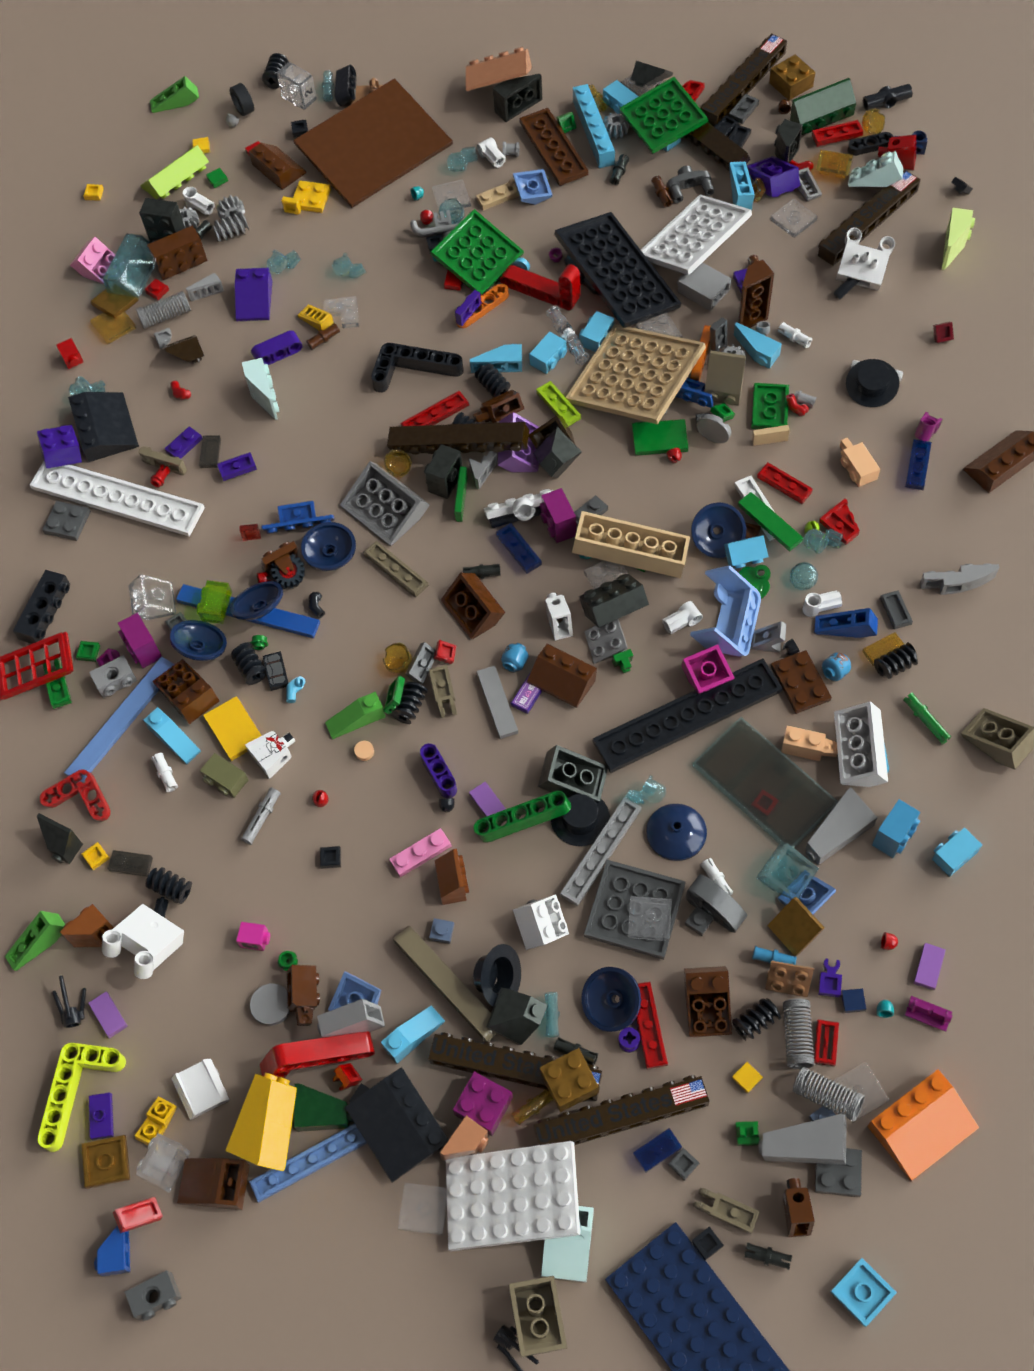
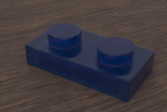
M668 1128L633 1152V1155L645 1173H647L682 1149V1146L670 1128Z

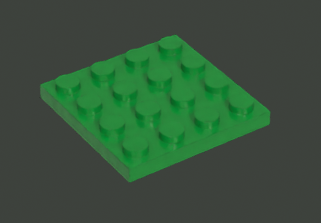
M675 77L670 78L619 108L620 113L652 154L708 122L707 116Z
M474 209L431 251L430 255L471 290L480 292V296H482L500 279L509 265H513L517 258H521L524 251Z

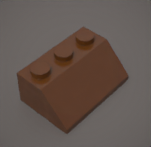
M260 143L249 151L252 165L281 190L307 173L305 169L277 146Z
M460 573L440 599L470 639H474L494 627L505 614L503 608L475 573Z
M546 644L537 656L527 683L577 708L595 683L597 668Z

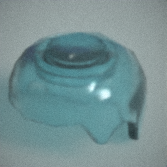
M447 199L440 205L439 215L440 211H443L445 218L447 217L446 210H450L452 224H458L463 220L465 210L457 199Z
M802 562L796 564L791 569L790 582L795 588L808 590L816 585L818 572L812 564Z

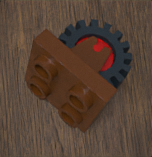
M287 541L279 546L280 549L274 552L273 550L266 552L261 561L264 572L271 571L274 582L279 583L284 589H287V587L292 589L293 586L297 587L303 581L305 568L300 558H296L297 545L294 541L291 543Z

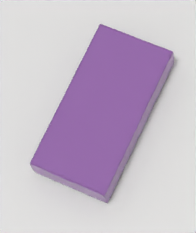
M486 782L469 792V795L485 816L506 809Z
M927 943L924 944L914 984L935 990L946 949Z
M107 991L89 1002L91 1009L109 1038L128 1027Z

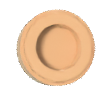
M360 741L355 745L354 752L359 760L367 761L373 757L374 748L369 741Z

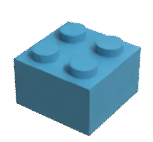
M899 799L878 829L872 846L894 858L896 853L901 854L907 845V841L909 838H912L917 830V826L920 823L918 819L920 811Z

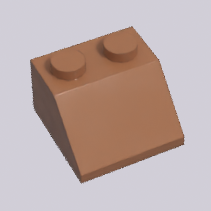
M466 1115L441 1150V1159L446 1161L466 1155H474L477 1152L482 1153L489 1143L487 1138L488 1131Z

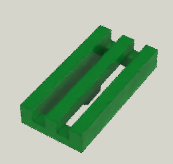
M398 676L388 687L383 709L387 714H390L396 708V705L400 704L405 678L402 676Z

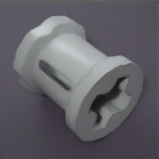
M503 142V155L505 157L506 155H516V157H519V142Z

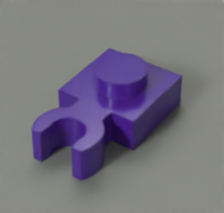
M828 958L825 959L823 968L826 973H820L818 995L840 998L842 975L836 974L840 967L839 960H836L835 967H830L828 965Z

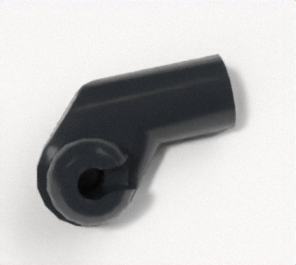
M312 592L308 598V608L318 618H322L325 611L318 605L322 595L320 592Z

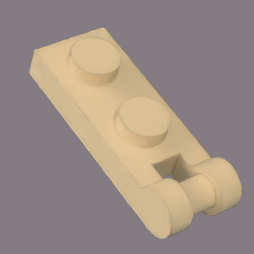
M514 178L510 179L506 184L476 195V200L482 210L519 197Z

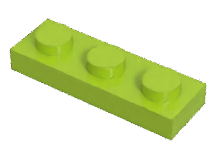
M551 381L536 389L537 395L556 416H562L568 426L581 419V414Z

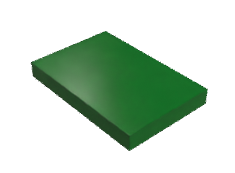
M754 383L751 429L758 430L788 424L786 396L789 394V385Z
M685 419L660 421L658 424L650 422L632 423L635 456L664 454L673 448H680L681 452H688Z

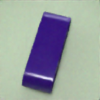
M287 331L255 345L251 349V354L254 359L262 358L264 364L270 365L299 352L302 349V343L294 331Z
M431 743L423 745L420 749V755L427 772L441 796L453 798L457 793L455 778L437 747ZM429 753L434 754L432 757H425ZM436 769H442V770H443V771L440 772V773H435V772H434ZM447 784L452 785L449 789L443 788Z

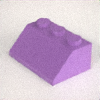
M514 412L499 421V423L525 422L530 430L529 434L539 428V426ZM530 438L528 439L527 450L518 452L504 450L503 452H498V466L510 472H537L539 463L533 454L536 448Z

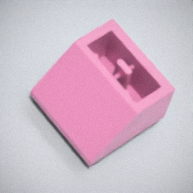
M94 237L85 244L70 266L83 277L103 284L121 259Z

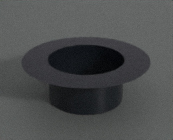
M867 359L855 364L851 368L846 378V388L850 397L858 404L866 407H880L889 403L896 396L899 390V377L896 370L889 363L879 359Z
M576 794L571 797L566 796L571 803V809L567 814L551 819L553 831L562 841L573 846L593 844L610 819L607 805L602 799L597 803L591 797L584 794ZM563 800L559 801L557 805L562 804Z
M499 944L491 949L488 955L479 958L473 971V981L476 989L484 994L487 1002L493 1007L501 988L518 992L521 983V963L516 951L507 944Z

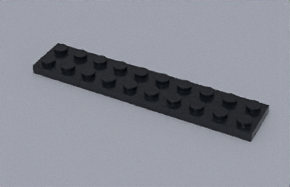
M762 658L732 672L734 680L700 694L694 690L594 737L593 743L610 773H613L779 694L783 688Z

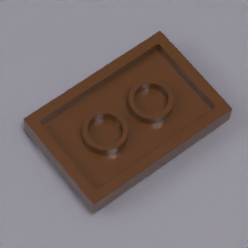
M807 650L771 663V668L795 714L831 701L832 697Z

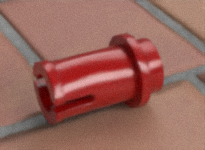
M160 465L156 474L151 476L150 482L153 486L159 488L164 485V480L171 471L168 466L164 468L165 465Z

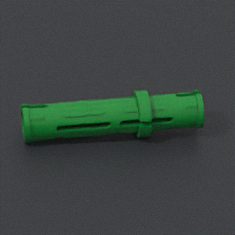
M913 692L908 694V698L905 697L903 701L913 710V715L916 718H920L941 744L946 743L947 739L949 740L952 736L927 710L928 707L925 704L923 705Z

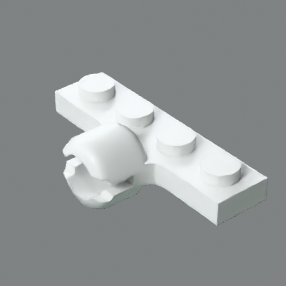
M545 489L540 491V494H526L518 499H507L502 504H489L488 507L484 508L485 516L487 519H492L512 513L519 520L527 521L534 516V507L540 506V503H542L541 495L553 490Z

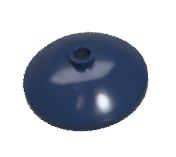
M721 502L706 505L697 512L692 521V540L698 550L706 556L712 558L727 557L724 544L745 539V520L742 514L732 505ZM714 528L719 529L718 534H714Z
M325 522L314 526L305 534L301 543V552L304 560L311 567L322 571H331L343 567L352 559L356 550V541L351 530L336 522Z
M273 581L255 584L235 597L231 603L230 611L235 618L240 620H253L264 617L280 603L283 589L279 583Z
M183 621L176 624L170 632L172 647L188 659L196 661L212 660L221 656L226 649L227 640L224 633L216 626L204 621Z
M668 804L657 809L651 815L647 824L646 835L650 847L659 856L671 861H683L694 857L701 851L706 841L707 828L702 816L692 807L684 804ZM680 825L681 828L675 829L673 826Z
M604 967L598 969L589 976L584 984L581 997L582 1008L587 1019L598 1029L608 1032L623 1030L633 1023L639 1013L641 1006L639 986L635 979L621 968ZM617 995L619 996L618 1003L615 1001V997Z

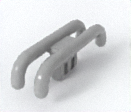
M446 210L447 217L445 218L443 211H440L441 218H438L437 212H433L435 227L421 229L417 226L415 220L410 222L413 233L420 237L444 234L445 232L452 231L458 224H452L450 210Z

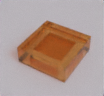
M756 178L752 185L755 194L753 202L759 203L766 189L762 179Z

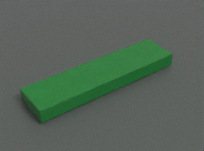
M752 492L738 502V507L789 552L803 541V537Z

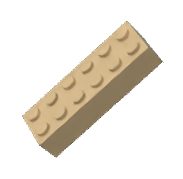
M582 511L572 553L681 578L690 536Z

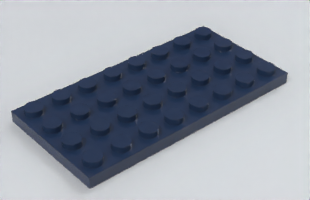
M676 1222L605 1279L671 1371H790Z

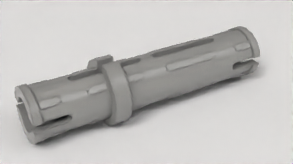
M270 787L264 800L258 804L259 808L241 837V840L245 843L252 845L268 814L274 810L273 806L281 795L278 790Z

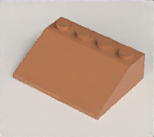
M519 47L514 49L512 53L504 51L494 58L493 55L484 57L483 61L478 62V59L469 61V64L466 66V91L527 75L532 68L528 49Z

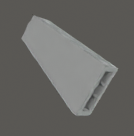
M852 788L846 791L807 843L806 854L811 861H815L818 865L869 830L876 823L877 816Z
M838 1114L763 1133V1140H759V1154H762L765 1161L846 1165V1117L844 1114Z

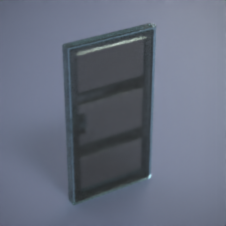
M742 717L692 764L696 770L788 852H791L838 803L833 796Z

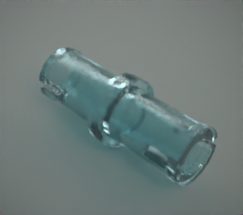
M329 70L323 72L322 83L323 99L327 102L333 100L334 89L333 73Z
M547 992L544 994L547 1008L543 1016L546 1018V1037H558V1018L560 1017L558 993Z

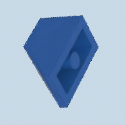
M116 1226L99 1247L97 1257L94 1259V1267L99 1275L111 1276L130 1273L129 1231L120 1233L118 1226Z

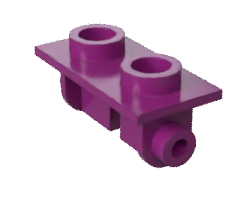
M914 996L910 997L905 1016L945 1032L953 1016L952 1011Z

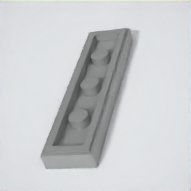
M492 666L477 671L499 738L502 739L518 734V729L496 667Z

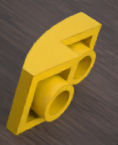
M158 1096L146 1113L147 1118L135 1134V1139L154 1149L169 1125L177 1106Z

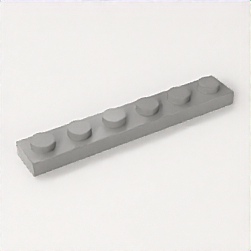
M625 797L623 798L561 891V897L576 906L580 904L605 866L606 861L609 860L640 813L641 806Z

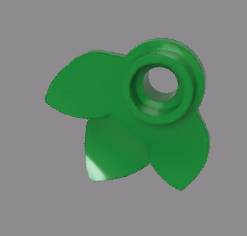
M758 565L755 568L747 566L738 572L758 590L761 599L767 595L770 590L768 580L771 576L770 569L767 566ZM764 571L765 573L764 575L759 576L758 572Z

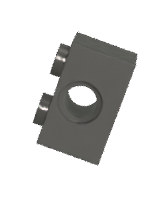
M168 1270L125 1291L134 1318L142 1319V1321L153 1318L156 1315L155 1312L162 1308L168 1310L177 1304L176 1301L182 1299L174 1276ZM157 1291L159 1294L158 1300L155 1303H151L150 1296L153 1292Z

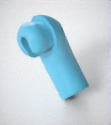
M299 676L287 684V703L296 702V693L305 685L303 677Z

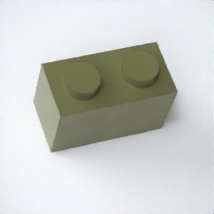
M216 753L211 756L200 770L204 777L202 780L209 786L215 785L218 787V791L225 796L229 794L235 798L248 782L244 771Z

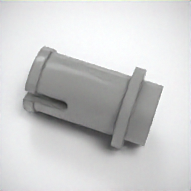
M801 390L800 392H795L797 403L813 408L816 397L804 394Z

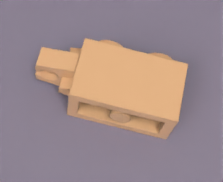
M848 438L842 439L840 441L841 464L848 470L851 480L856 482L858 487L877 480L880 468L863 442L853 445Z
M787 726L781 753L820 761L821 756L837 757L838 750L837 742L826 739V734Z

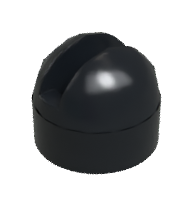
M793 639L784 643L783 650L787 648L789 650L786 652L787 655H794L800 652Z
M454 798L439 799V807L443 812L453 810L455 805Z

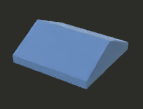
M544 169L513 173L521 202L536 205L553 196Z
M804 871L778 897V900L786 906L794 897H797L814 914L836 892V889Z
M345 971L328 1010L332 1011L360 999L378 1005L381 989Z

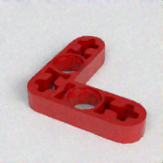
M81 769L44 790L40 795L42 805L54 808L80 793L93 819L105 821L111 813L93 774L87 770ZM82 775L87 776L85 778V783L80 781L82 780ZM70 784L71 791L64 794L62 791L63 786ZM95 790L96 798L89 801L88 793ZM48 795L54 796L51 798V803L46 801L49 799ZM95 804H97L99 808L104 809V811H102V816L97 815V813H99V810L97 806H94Z

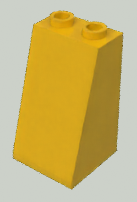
M266 1072L264 1076L255 1074L225 1151L258 1166L284 1171L297 1091L296 1087L289 1085L290 1080L279 1076L277 1078V1076Z

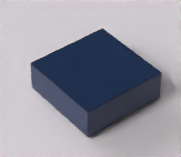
M863 988L841 991L844 1013L866 1011Z

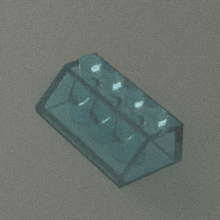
M126 233L103 277L107 293L140 297L155 267L147 246L151 242L141 235Z

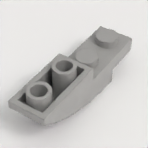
M965 564L960 566L958 572L929 571L922 575L920 581L921 589L940 588L941 595L972 590L995 578L999 570V564Z

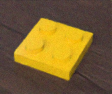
M299 180L293 198L299 200L301 210L323 213L331 186L330 184Z

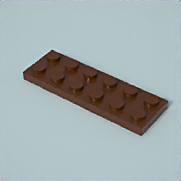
M549 108L519 118L521 126L559 186L588 175L587 167Z

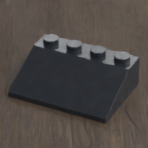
M83 392L68 397L82 450L88 462L139 447L123 392Z
M402 1067L345 1107L391 1183L443 1149L448 1142L445 1133Z

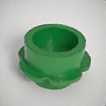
M252 636L250 643L253 649L264 650L268 646L266 636Z
M292 951L282 952L278 959V966L287 971L291 965L298 964L297 955Z

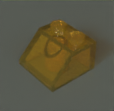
M820 149L816 170H820L819 174L829 176V172L836 173L835 177L845 178V175L849 176L854 155Z

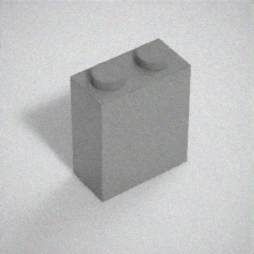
M702 262L690 275L684 274V276H680L677 282L678 293L711 311L729 292L731 278Z
M364 999L317 1016V1029L321 1037L365 1031L372 1032L385 1027L381 1006Z

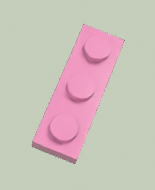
M440 828L389 860L398 875L402 877L452 846Z

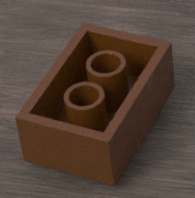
M193 225L147 245L155 268L162 280L208 261L201 238Z

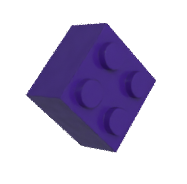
M72 425L37 431L39 446L46 469L82 462L79 444Z

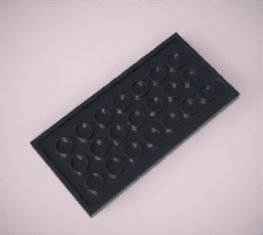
M612 212L555 230V237L623 328L680 308L681 302Z

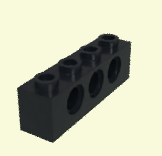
M49 570L44 571L13 629L14 634L19 640L33 644L45 637L49 624L53 622L57 609L61 607L62 600L70 589V583L65 575Z

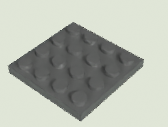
M607 860L584 937L664 960L686 881Z

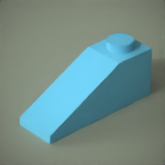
M730 162L733 204L752 210L755 194L746 162Z
M738 322L735 323L734 337L755 362L770 369L780 355L782 344Z
M522 344L503 345L470 359L471 373H475L479 367L487 364H493L494 368L498 369V372H522Z
M158 707L144 719L148 729L186 764L201 752L189 737Z
M431 1005L397 1027L381 1041L384 1050L398 1064L437 1030L445 1020Z

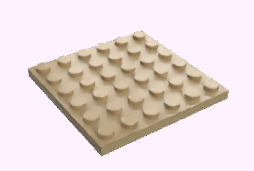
M614 324L567 394L566 399L571 404L658 424L706 348L705 343L631 327L623 328L621 325Z

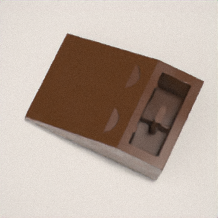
M181 659L152 681L188 724H191L219 702L212 687L184 659Z
M726 966L685 968L684 983L689 1037L732 1035L729 974Z
M185 1158L177 1204L242 1210L250 1165L245 1160Z

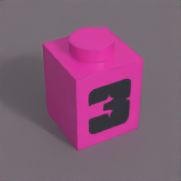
M241 922L236 940L240 948L264 951L265 945H268L270 941V932L266 926Z

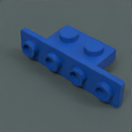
M690 378L685 380L675 396L710 408L713 406L712 395L704 392L705 383Z
M314 501L277 506L280 523L262 525L261 528L263 531H267V533L278 532L277 529L281 528L288 531L294 530L295 526L302 525L303 528L312 527L313 523L331 522L335 520L334 515L316 517Z

